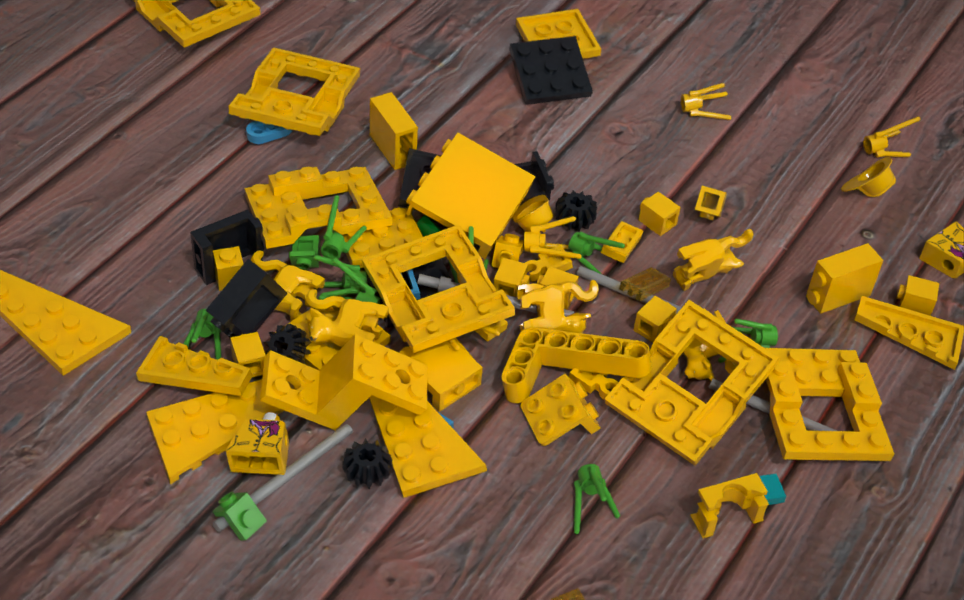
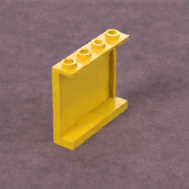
M457 132L453 140L448 139L441 150L443 152L442 156L437 155L430 166L431 172L429 174L425 172L418 183L420 188L417 191L413 189L408 196L406 203L409 204L406 214L409 216L416 209L447 228L460 225L467 237L469 227L472 226L474 228V243L480 246L478 254L483 259H486L528 193L535 176Z

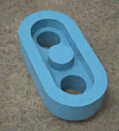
M253 121L246 127L247 139L254 144H263L290 135L293 129L288 130L284 127L264 124L260 121Z

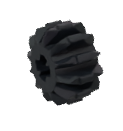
M572 190L571 194L564 192L562 197L558 198L556 202V220L574 216L576 218L575 221L561 226H568V230L576 228L578 231L581 228L589 229V226L594 224L596 220L597 202L592 200V195L585 196L583 191L576 193Z
M287 324L286 327L277 325L276 332H269L270 341L263 342L265 346H268L265 355L271 350L306 364L304 356L312 354L310 350L306 349L311 341L305 337L307 333L295 325Z
M365 438L363 444L354 441L352 448L346 449L342 468L346 473L348 481H355L357 488L362 484H366L368 489H370L372 483L381 486L383 479H389L391 474V455L387 446H380L378 440L369 443Z

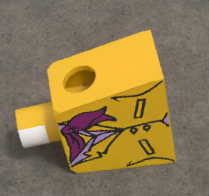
M954 222L925 242L919 259L951 278H957L964 273V228L958 222Z
M268 412L264 414L262 420L247 419L242 423L226 448L231 472L285 475L289 439L286 424L280 420L277 414Z

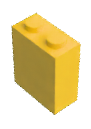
M392 92L370 98L369 135L394 170L404 168L409 148L417 150L418 126Z
M869 243L818 260L806 294L809 303L822 314L860 300L861 296H871L884 260Z

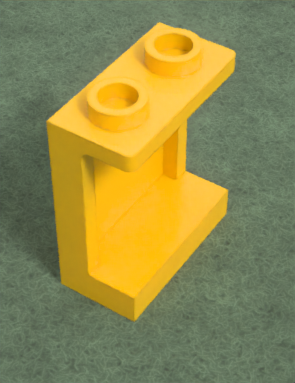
M449 341L413 353L410 346L404 347L399 352L427 364V390L433 395L432 406L439 412L481 385L483 367L461 347L459 350H456Z

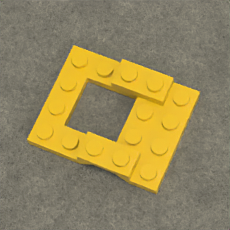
M133 0L136 10L158 31L165 30L184 48L261 15L260 7L252 0H209L217 8L223 7L193 20H189L172 4L178 0Z
M273 47L256 69L251 88L247 94L238 93L230 103L229 114L243 119L260 121L264 124L284 127L288 130L293 129L309 135L321 136L323 131H329L343 110L344 100L360 76V68ZM286 72L325 81L314 98L278 89V83Z
M303 167L300 170L289 172L279 171L276 174L268 175L269 184H256L252 187L244 188L245 197L254 218L257 217L262 224L263 232H261V237L266 249L294 244L306 229L328 226L332 205L323 204L316 208L307 209L303 202L304 199L349 192L357 209L351 208L339 212L337 209L333 230L341 235L357 232L362 226H366V230L393 225L392 215L366 167H352L349 170L338 172L329 171L326 174H320L317 167Z
M460 225L362 259L363 267L381 296L383 305L389 307L388 316L403 342L409 344L413 353L515 315V307L503 289L496 290L488 278L480 255ZM447 257L457 272V279L460 285L416 300L401 273Z
M688 300L654 340L650 348L651 372L642 378L623 377L604 400L606 405L695 466L709 448L713 449L746 409V403L778 365L780 357L691 300ZM694 339H697L737 366L707 403H704L667 378L678 364L679 356Z
M766 348L780 357L778 365L769 374L766 381L770 391V418L783 459L892 460L895 453L879 413L882 402L867 363L860 362L856 350ZM801 396L842 397L854 431H807L800 412L803 402Z

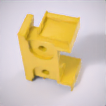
M757 473L698 490L702 502L697 503L699 506L697 513L690 514L703 539L714 534L718 521L717 515L722 505L721 502L731 501L738 504L742 509L746 510L751 521L755 524L763 521L767 505H769L764 496L767 495L768 491Z

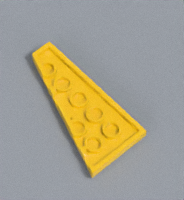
M0 270V316L63 376L131 334L130 325Z
M373 395L369 397L385 446H387L391 455L392 466L403 498L487 471L486 464L428 401L427 410L419 415Z
M262 379L250 382L242 396L214 392L146 412L170 484L179 480V475L190 468L195 470L200 467L202 461L213 454L219 455L226 451V448L245 420H262L264 414L268 412L278 415L285 411L260 401ZM288 382L290 388L295 390L294 386L290 382Z

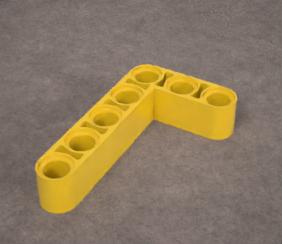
M529 327L522 330L518 335L501 378L506 399L511 403H522L523 400L530 396L542 365L642 378L651 372L650 350L648 344L638 340Z

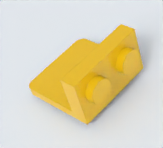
M566 373L521 403V409L538 442L542 446H547L579 424L585 427L591 434L601 429L596 420L599 417L597 410L591 402L587 404L585 397L588 396L586 390L579 381L574 383Z

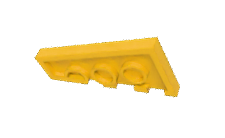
M861 296L855 321L953 370L956 369L964 335L963 325Z
M159 336L136 372L138 381L238 396H242L252 378L251 369L223 358L213 359L209 353L201 350L198 353L191 351L187 345L179 342L176 345L168 341V338Z

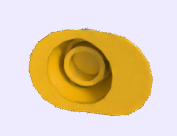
M885 157L878 160L864 172L847 181L841 187V190L847 192L859 189L866 196L870 197L884 194L896 182V178L890 168L892 158Z
M538 195L519 206L512 218L524 231H531V226L549 223L553 218V213L546 195Z

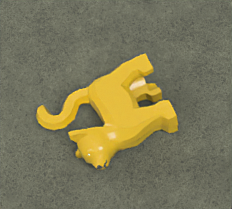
M747 229L741 236L736 238L728 236L718 240L705 239L679 248L677 257L679 259L683 258V260L688 259V263L674 268L673 276L682 290L686 291L693 283L709 279L717 273H728L733 268L742 267L744 265L743 261L734 256L730 246L739 248L746 245L752 240L753 231Z
M261 250L256 251L252 255L251 261L265 272L278 270L279 272L274 280L288 293L274 310L289 314L290 321H293L302 314L299 309L303 304L300 299L295 297H301L305 300V305L310 307L306 301V295L314 288L322 289L325 285V278L313 272L302 270L294 265H287L279 260L261 261L264 252Z
M591 280L588 291H583L576 282L571 281L547 286L534 283L516 286L517 300H521L520 310L528 309L530 305H537L538 314L537 318L529 319L519 325L520 332L529 327L583 333L586 329V319L591 318V314L573 313L565 316L564 295L567 292H571L578 300L584 302L592 301L598 296V283L595 280Z
M316 289L310 290L306 295V301L311 307L310 314L312 319L309 326V334L312 342L330 341L343 347L354 334L373 342L375 338H380L383 328L378 325V319L387 318L388 306L374 302H362L356 299H344L338 296L318 300L316 299ZM333 306L340 310L335 321H331L328 317L317 311Z
M718 310L714 311V316L725 322ZM694 339L683 352L684 357L687 359V366L684 370L685 376L688 379L696 378L698 380L708 378L711 382L714 375L711 363L707 358L718 355V353L697 339ZM726 359L725 369L731 374L737 366Z

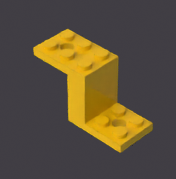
M354 334L321 370L271 350L264 358L260 401L333 430L341 426L371 395L419 415L427 410V364L357 334ZM288 382H290L294 386L295 390L290 388Z

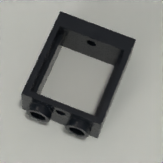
M248 259L205 311L214 317L210 322L231 338L256 332L288 293L268 273Z

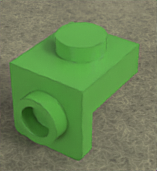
M319 235L300 236L292 244V251L289 252L292 265L302 270L319 268V261L314 259L315 255L320 256Z
M230 492L218 501L220 505L212 511L216 517L225 518L239 540H247L267 521L248 493Z

